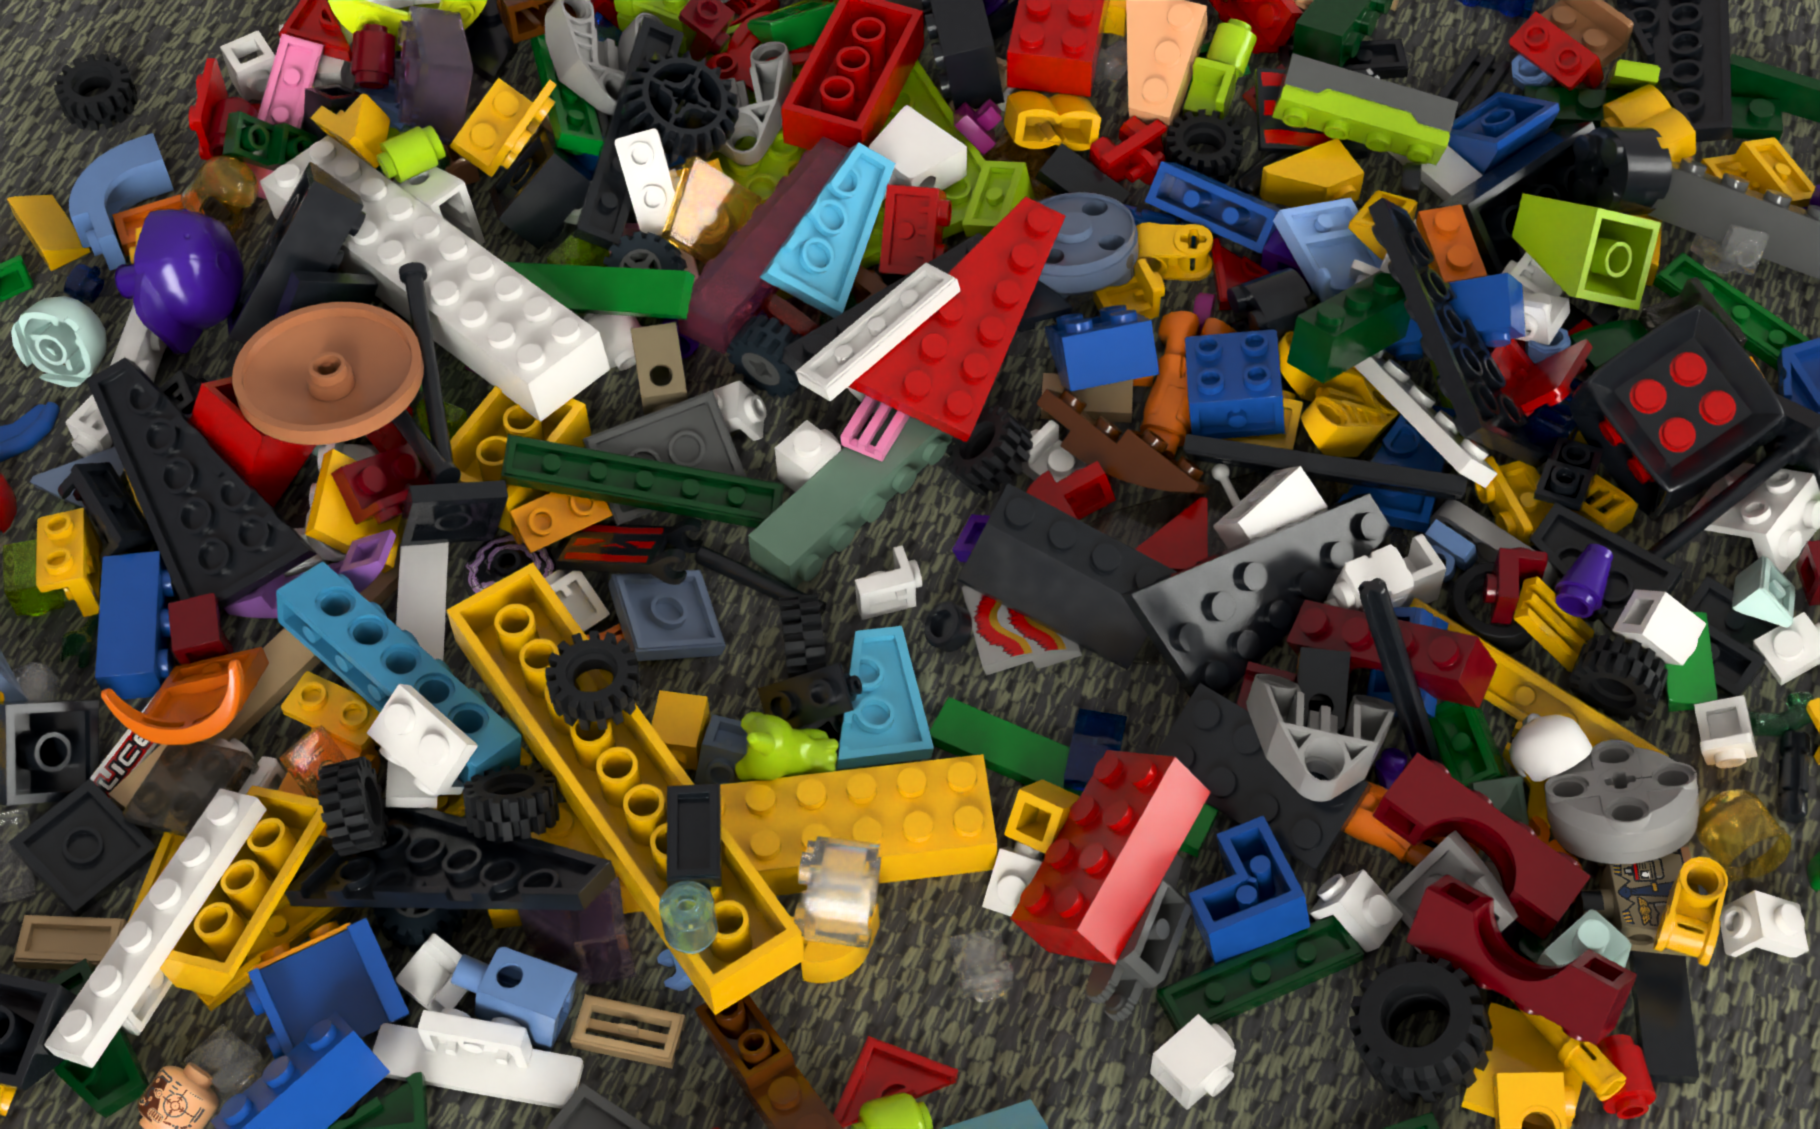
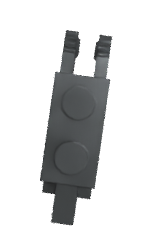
M1178 854L1173 859L1116 964L1112 965L1085 959V962L1092 967L1088 978L1089 982L1085 985V995L1094 1004L1097 1003L1099 1005L1101 1002L1103 1004L1105 1002V1013L1113 1021L1119 1022L1128 1018L1132 1014V1010L1135 1009L1134 1005L1137 1004L1142 989L1154 988L1166 978L1192 910L1189 901L1176 889L1183 864V859Z

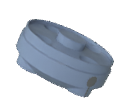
M1088 192L1065 193L1038 201V203L1066 216L1038 279L1064 299L1068 296L1097 292L1109 286H1120L1128 283L1133 278L1134 265L1139 255L1138 232L1133 215L1124 204L1111 197Z

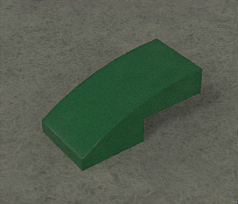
M1620 320L1597 325L1571 334L1570 340L1571 346L1584 339H1587L1593 346L1585 360L1587 363L1585 370L1591 377L1608 360L1649 333V331L1640 320Z

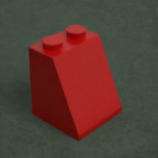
M232 377L201 383L190 421L274 508L316 445L294 444L281 441L262 433L251 425L238 406Z

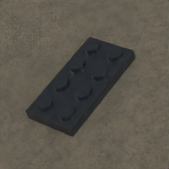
M1201 683L1198 684L1155 754L1175 756L1211 792L1206 803L1238 823L1243 824L1264 815L1280 848L1318 872L1372 787L1363 780L1329 801L1318 802L1303 797L1266 759L1249 712ZM1309 771L1315 778L1329 780L1323 774Z

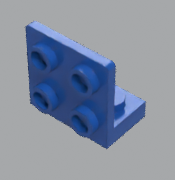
M1276 330L1212 334L1185 338L1188 401L1192 435L1226 439L1285 434Z

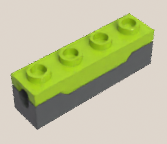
M1292 54L1282 78L1272 117L1280 119L1286 125L1294 128L1307 127L1324 132L1326 136L1332 139H1348L1365 144L1367 148L1376 152L1389 151L1406 156L1408 160L1414 163L1437 165L1448 146L1458 102Z

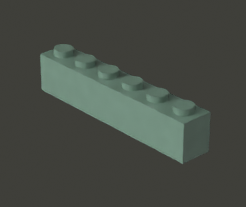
M891 409L887 419L876 433L870 445L876 446L896 414V409ZM910 416L882 462L844 447L748 535L751 561L776 580L796 588L803 580L806 582L811 581L821 570L823 562L835 550L837 552L843 551L851 543L855 532L866 521L869 523L874 522L884 511L886 503L897 492L900 494L905 493L913 485L917 474L927 464L934 465L943 457L947 446L952 442L953 436ZM864 430L858 435L856 439L859 440Z

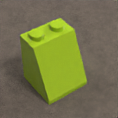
M1522 193L1512 238L1569 296L1639 310L1661 222L1602 208Z

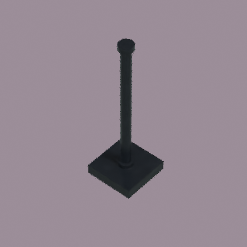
M411 262L399 268L400 281L406 285L412 328L420 344L423 357L424 375L422 390L430 439L447 462H453L424 287L427 270L424 264ZM506 481L410 486L398 526L400 546L494 540L508 499Z
M292 271L274 320L294 310L322 303L356 302L371 305L379 284L368 274ZM406 409L392 420L393 424L431 472L433 484L457 483L461 476L460 470L453 462H447Z
M1776 394L1786 415V424L1771 442L1763 445L1766 457L1647 551L1666 560L1780 469L1815 474L1820 490V414ZM1593 613L1590 617H1587L1592 622L1598 620Z

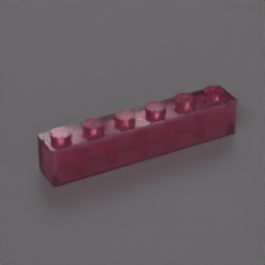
M823 136L812 150L808 149L803 153L797 167L788 177L784 176L780 179L775 192L764 204L760 203L757 205L751 215V219L740 231H735L730 236L723 251L715 259H710L706 263L700 277L693 283L687 319H678L679 333L722 354L726 353L729 343L750 317L757 316L779 291V288L764 281L759 276L850 148Z

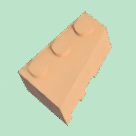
M1126 0L1129 119L1136 116L1148 125L1159 119L1167 126L1168 130L1169 125L1173 126V120L1179 116L1193 74V63L1195 57L1199 56L1207 32V6L1186 0ZM1167 130L1162 134V137L1166 138Z

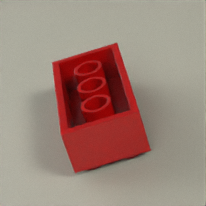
M839 0L781 107L784 143L843 159L850 148L857 143L869 147L879 135L924 47L923 11L885 0Z
M1019 0L1007 50V87L1091 97L1110 0Z
M1107 750L1103 758L1096 764L1093 775L1080 798L1071 807L1069 817L1057 838L1048 847L1045 858L1031 883L1022 892L1020 902L1010 919L1050 953L1115 965L1211 792L1175 756Z

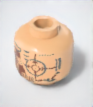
M191 1062L184 1069L172 1065L163 1067L137 1102L138 1110L143 1116L139 1124L144 1129H203L219 1107L218 1096L210 1088L215 1079L208 1072Z

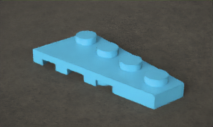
M861 143L851 147L759 278L833 318L842 314L896 163Z

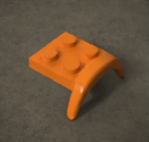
M263 647L175 666L143 713L125 703L110 688L101 691V698L114 716L125 727L141 738L162 745L192 744L220 733L232 722L242 710L252 690L257 686L269 661Z

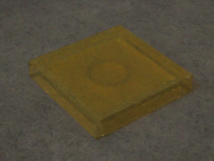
M698 157L688 158L661 237L727 277L737 276L762 197Z

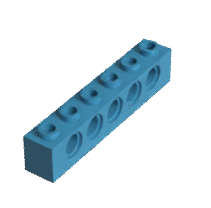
M322 561L276 590L278 622L379 713L399 684L411 685L478 745L457 777L462 783L465 784L466 781H471V777L477 774L484 776V771L489 769L498 772L501 771L503 766H510V770L520 765L522 735L514 722L507 717L502 718L486 704L483 696L476 689L467 688L460 682L444 661L434 659L420 647L412 633L407 630H401L387 618L384 610L377 603L369 602L357 592L345 575L337 574Z

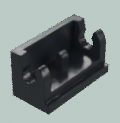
M110 462L75 464L71 468L69 476L58 487V493L62 499H66L74 490L73 496L77 501H82L93 523L98 527L108 543V546L99 555L100 562L102 563V557L141 553L154 537L145 517Z

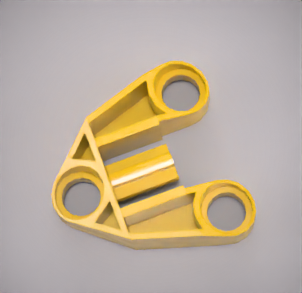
M1287 332L1278 342L1280 372L1301 399L1312 402L1301 415V421L1307 433L1324 455L1358 457L1391 425L1400 412L1354 366L1323 384L1288 364L1287 360L1294 332Z

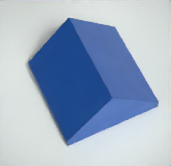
M1497 92L1454 120L1448 146L1478 172L1485 175L1544 136L1560 111L1559 104Z

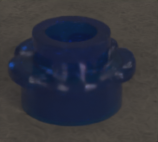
M83 263L76 265L65 282L64 293L80 302L84 300L93 302L104 287V280L99 278L101 274L100 268L98 266L90 268Z

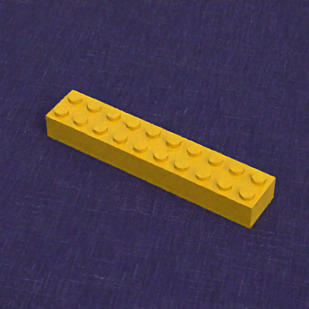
M533 562L446 610L456 643L505 714L514 722L522 738L544 770H549L552 772V776H555L556 787L605 858L611 860L614 871L714 1015L805 960L802 932L722 822V887L668 889L667 786L694 785V783L636 703V709L631 715L622 710L624 721L616 725L612 718L607 719L608 729L598 730L597 722H591L590 731L581 730L578 719L572 727L565 723L564 715L560 717L557 715L553 703H551L546 683L545 669L550 667L548 658L552 652L559 655L557 645L563 640L569 646L574 645L572 635L581 633L583 641L589 639ZM594 669L581 674L575 680L574 685L580 691L595 692L609 686L614 676L607 670Z
M983 754L781 777L774 780L720 784L721 822L775 896L993 870L996 862L997 837ZM567 802L558 803L560 818L559 821H556V825L553 828L546 827V832L540 835L534 832L531 833V838L606 859ZM616 874L617 877L585 910L488 909L493 928L496 929L641 912L642 910Z

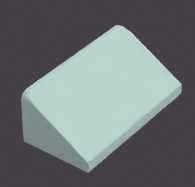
M1762 556L1736 576L1732 608L1742 614L1786 628L1793 624L1795 586L1767 557Z

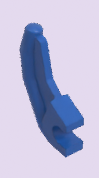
M50 401L46 405L38 404L13 424L0 426V463L32 449L53 429L60 412V407Z

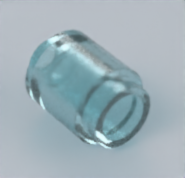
M681 881L666 889L659 902V912L667 942L674 949L686 954L702 952L714 941L718 932L715 905L711 892L704 885L695 881Z

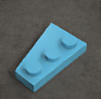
M902 626L855 631L849 675L859 677L862 683V693L857 695L855 701H852L854 710L843 713L836 770L930 759L934 746Z

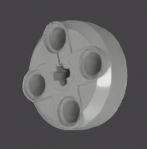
M1607 740L1596 744L1584 760L1574 767L1549 778L1545 783L1547 818L1554 838L1564 849L1586 860L1606 864H1635L1652 861L1669 855L1684 846L1692 838L1697 828L1700 808L1697 772L1688 764L1676 762L1659 752L1637 748L1627 741Z

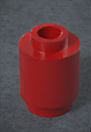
M1618 1034L1603 1038L1596 1045L1597 1048L1619 1072L1626 1076L1624 1086L1611 1098L1601 1101L1603 1109L1607 1113L1617 1114V1117L1620 1119H1632L1642 1116L1649 1110L1648 1106L1656 1099V1093L1642 1049L1638 1045H1634L1633 1039L1629 1035Z

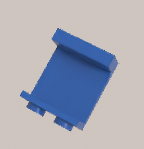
M367 918L347 926V930L261 970L256 968L249 971L248 974L253 984L244 987L256 1017L266 1012L274 1032L266 1035L265 1038L275 1059L289 1053L304 1039L307 1031L314 1024L327 1019L335 1011L339 1013L360 1038L379 1030L383 1023L392 1024L410 1015Z

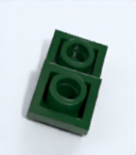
M241 111L228 113L222 154L251 165L275 171L278 167L286 164L317 142L318 136L287 123L272 125Z

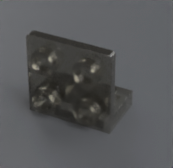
M201 741L186 745H167L122 812V816L130 823L186 838L220 788L238 793L250 774L255 775L260 767L247 752Z

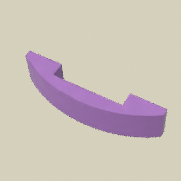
M392 529L353 540L345 559L328 566L337 574L345 575L351 581L355 590L360 593L378 577L384 568L396 534ZM303 573L290 577H285L282 574L224 609L230 615L241 617L278 618L276 590Z

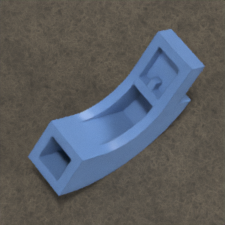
M153 133L124 142L99 156L81 173L70 194L69 213L82 247H91L94 256L103 254L109 270L116 269L121 264H126L117 239L116 226L112 214L129 210L143 200L174 191Z

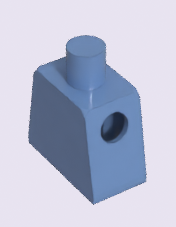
M498 947L490 964L463 954L455 968L451 983L476 993L475 1015L479 1019L491 1021L493 1018L503 1017L514 1020L527 1029L532 1045L551 1052L571 1011L578 973L507 947Z

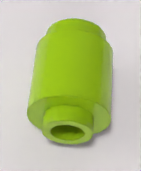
M1229 19L1228 23H1219L1205 59L1236 66V82L1238 77H1243L1257 40L1256 35L1251 32L1252 27L1238 19Z
M431 125L424 128L416 126L380 143L382 153L376 155L380 168L387 179L395 177L399 183L438 166V160L446 157L442 142Z

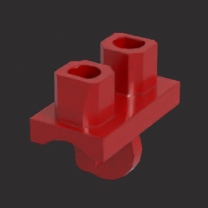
M1133 116L1125 121L1119 129V139L1122 143L1116 146L1110 139L1102 136L1091 144L1089 160L1097 169L1117 183L1127 178L1131 183L1140 179L1143 183L1152 185L1161 161L1165 162L1161 137L1166 132L1167 126L1159 119L1148 125L1136 116Z

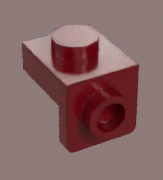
M690 0L678 16L681 22L697 33L689 49L691 57L695 61H699L705 56L707 58L710 53L713 55L719 54L731 38L726 32L735 12L719 0Z
M1524 547L1512 549L1499 548L1492 573L1486 574L1483 586V602L1491 603V623L1511 624L1519 600V585H1523L1524 579L1536 576L1542 580L1548 563V554L1546 552L1531 551Z

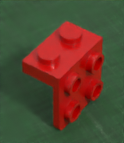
M1510 339L1511 343L1507 346L1487 347L1506 380L1505 387L1501 389L1502 393L1509 396L1517 407H1522L1527 417L1537 407L1546 403L1548 406H1554L1570 394L1572 390L1570 384L1586 368L1587 363L1585 360L1593 348L1591 343L1584 339L1534 364L1515 339Z

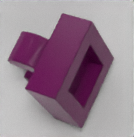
M990 98L976 112L964 102L953 113L954 126L985 155L996 144L995 131L992 128L1001 121L1002 116L1000 113L1002 111Z

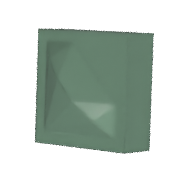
M1521 775L1468 782L1470 790H1476L1486 795L1492 801L1494 807L1513 821H1520L1526 825L1529 824Z

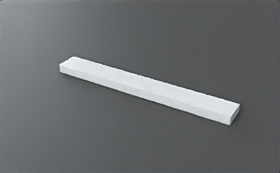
M449 542L401 546L396 626L401 630H407L412 633L420 647L434 659H441L443 661ZM388 760L386 807L437 808V797L428 795L420 790L413 783L415 776L404 766H398Z

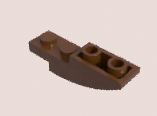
M1046 389L1036 403L1070 430L1060 446L1088 465L1098 461L1105 474L1142 487L1181 494L1206 495L1211 488L1200 479L1204 471L1183 456L1177 461L1164 451L1168 443L1147 428L1143 433L1127 429L1121 439H1119L1118 437L1122 431L1116 425L1102 416H1099L1097 421L1083 411L1087 403L1068 389H1064L1062 393Z
M749 995L714 1015L706 1002L695 1008L696 1015L723 1061L768 1129H843L797 1068L791 1051Z

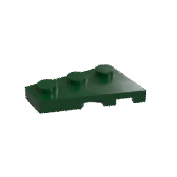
M85 958L47 982L59 984L75 995H78L96 968ZM121 1027L93 1068L65 1059L53 1069L82 1099L105 1118L141 1097L149 1086L147 1077L133 1047Z

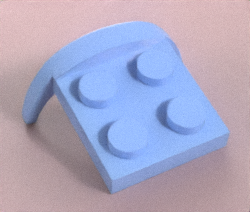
M1351 197L1279 210L1273 220L1310 287L1321 303L1355 285L1356 280L1349 277L1354 259L1379 269L1383 262L1348 229L1349 222L1358 213V209Z

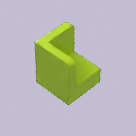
M1195 57L1193 81L1183 108V116L1184 113L1191 111L1193 116L1196 117L1199 109H1206L1205 116H1212L1214 110L1220 112L1219 119L1223 120L1228 115L1236 91V66Z

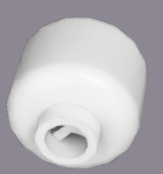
M586 314L583 320L599 331L610 368L617 366L622 371L634 366L636 361L630 329L642 327L636 317Z

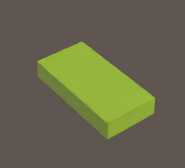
M1619 59L1609 72L1606 87L1634 91L1647 84L1655 86L1658 83L1661 68L1658 67L1659 65Z

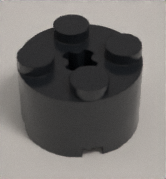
M1599 127L1593 129L1587 135H1579L1573 146L1575 168L1573 173L1574 182L1570 189L1572 201L1576 204L1628 215H1647L1657 209L1652 208L1657 199H1664L1668 193L1672 176V162L1668 148H1661L1656 138L1662 136L1658 131L1650 127Z
M1292 268L1277 270L1228 288L1227 299L1235 322L1230 323V326L1237 332L1274 329L1277 331L1279 342L1287 332H1294L1297 316L1308 310L1304 297L1311 295L1309 288L1303 278Z

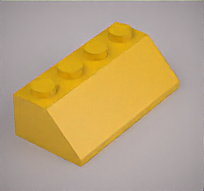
M253 785L250 787L246 795L257 797L267 810L160 967V970L175 987L216 997L233 979L326 822L322 821L323 807L319 805L317 798Z

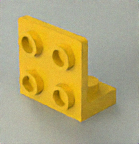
M498 78L456 135L449 148L490 177H493L500 165L508 170L555 104V101L549 96L557 84L549 80L535 101L532 102Z

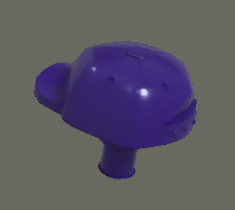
M188 209L151 211L144 221L135 250L134 264H121L115 271V284L123 297L126 299L133 298L136 314L143 325L158 336L173 353L180 355L186 354L193 347L204 329L224 321L234 310L242 289L245 271L237 245L231 232L223 222L198 212H191Z

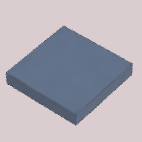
M685 570L687 576L678 585L667 584L651 574L628 573L611 575L608 582L610 594L624 639L629 644L630 652L634 650L637 661L718 656L723 653L726 645L701 570Z

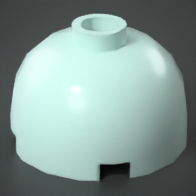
M66 296L43 298L25 310L11 330L13 346L25 366L28 368L33 363L39 370L46 373L42 374L39 378L65 387H77L97 370L106 353V330L99 317L79 300Z

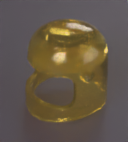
M227 155L213 156L199 168L181 194V202L184 209L203 214L202 208L205 202L210 197L215 198L232 215L233 225L226 226L233 236L243 223L242 214L245 207H251L258 197L259 182L255 173L244 162Z
M1730 789L1722 791L1706 801L1699 810L1695 833L1712 860L1718 862L1724 868L1729 881L1736 882L1767 875L1786 860L1791 849V837L1783 827L1779 826L1762 801L1749 790ZM1778 837L1775 844L1753 862L1742 867L1730 865L1736 857L1752 845L1764 839Z

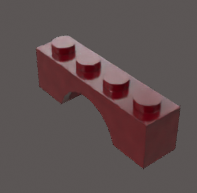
M1309 600L1304 601L1286 640L1298 657L1301 647L1351 652L1349 678L1353 669L1370 668L1383 671L1365 612ZM1397 620L1418 687L1436 699L1479 708L1497 668V663L1477 636Z
M1418 752L1384 794L1372 815L1414 847L1429 839L1447 837L1456 830L1465 841L1474 844L1490 857L1500 874L1503 890L1518 915L1515 920L1543 940L1558 923L1591 877L1581 869L1574 858L1566 853L1556 852L1538 839L1536 833L1528 825L1520 821H1513L1496 809L1486 795L1479 791L1468 789L1451 777L1448 769L1435 760H1428Z
M1448 874L1426 888L1406 939L1407 943L1420 949L1422 954H1428L1432 962L1437 963L1440 957L1450 961L1453 968L1457 970L1461 968L1468 974L1471 983L1487 990H1495L1512 999L1520 1010L1531 1015H1541L1561 1026L1564 1033L1569 1037L1582 1042H1591L1594 1045H1597L1615 1029L1638 975L1590 949L1586 950L1574 961L1558 966L1541 965L1525 959L1516 953L1501 935L1494 914V898Z

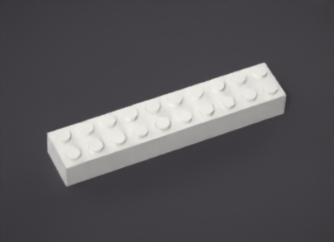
M329 135L315 142L304 152L260 180L272 213L277 220L309 162L319 166L361 196L364 205L361 211L365 212L366 216L358 233L354 237L348 234L340 250L345 253L339 268L348 274L371 275L379 284L375 296L412 323L406 285L400 281L399 268L411 262L424 264L427 270L424 287L433 340L491 385L501 389L504 395L538 421L544 420L610 370L601 336L597 329L390 179H387L386 176Z

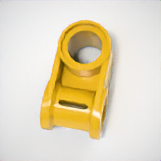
M1152 222L1136 226L1139 243L1137 260L1145 258L1153 272L1158 271L1162 279L1200 281L1211 273L1212 259L1208 253L1213 246V236L1208 228L1199 224L1170 225ZM1192 236L1196 237V248H1191ZM1191 258L1195 259L1194 270L1190 269Z
M1699 856L1691 858L1683 864L1669 891L1667 903L1657 928L1653 950L1662 952L1667 948L1697 958L1700 965L1707 966L1709 964L1720 930L1719 918L1728 886L1727 874L1718 862ZM1694 883L1702 886L1708 895L1694 892L1688 884Z

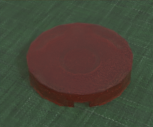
M768 291L759 303L760 310L769 319L772 317L778 318L780 325L784 326L787 324L792 328L791 332L793 334L799 333L803 337L820 327L793 305L772 292Z

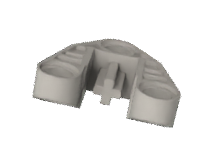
M555 0L547 9L545 15V40L559 81L594 108L611 115L639 29L638 27L644 16L661 24L663 22L651 13L644 12L639 14L622 32L617 47L612 39L607 38L604 42L597 40L594 9L590 0ZM564 3L573 8L577 18L571 16L566 11Z
M782 42L764 43L756 47L750 54L751 68L749 69L756 103H749L744 80L736 82L735 78L728 79L732 80L730 92L738 95V103L735 108L739 110V118L734 126L735 131L731 139L727 140L725 146L719 152L737 164L752 165L763 158L782 128L781 107L790 92L793 64L787 46ZM771 57H777L776 59H773V60H770V61H766L767 59H769V58H771ZM681 100L680 106L682 107L685 104V100ZM744 136H752L757 139L751 149L741 151L735 148L736 142Z
M1270 674L1255 675L1246 702L1266 759L1300 795L1318 802L1329 801L1366 778L1387 736L1396 712L1395 705L1388 701L1372 696L1354 695L1345 717L1343 735L1337 734L1338 716L1331 715V707L1321 705L1319 712L1310 710L1307 717V727H1304V693H1302L1299 685L1289 679ZM1309 771L1323 774L1329 780L1315 778Z

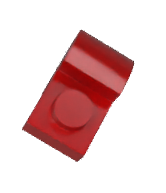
M1098 461L1083 469L1074 471L1058 482L1054 480L1048 470L1040 475L1026 491V493L1078 520L1116 501L1108 478Z

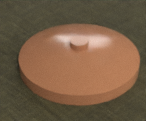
M329 302L289 312L257 331L245 343L235 360L232 384L242 414L251 425L262 433L294 444H334L367 435L399 416L413 401L420 389L424 375V364L420 344L414 331L397 315L383 308L364 303Z

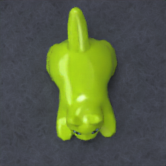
M751 711L742 718L740 726L748 734L746 737V754L735 764V773L742 782L774 780L781 777L833 772L836 770V750L839 747V743L836 739H829L825 731L814 728L793 729L782 718L775 715H764L761 712Z

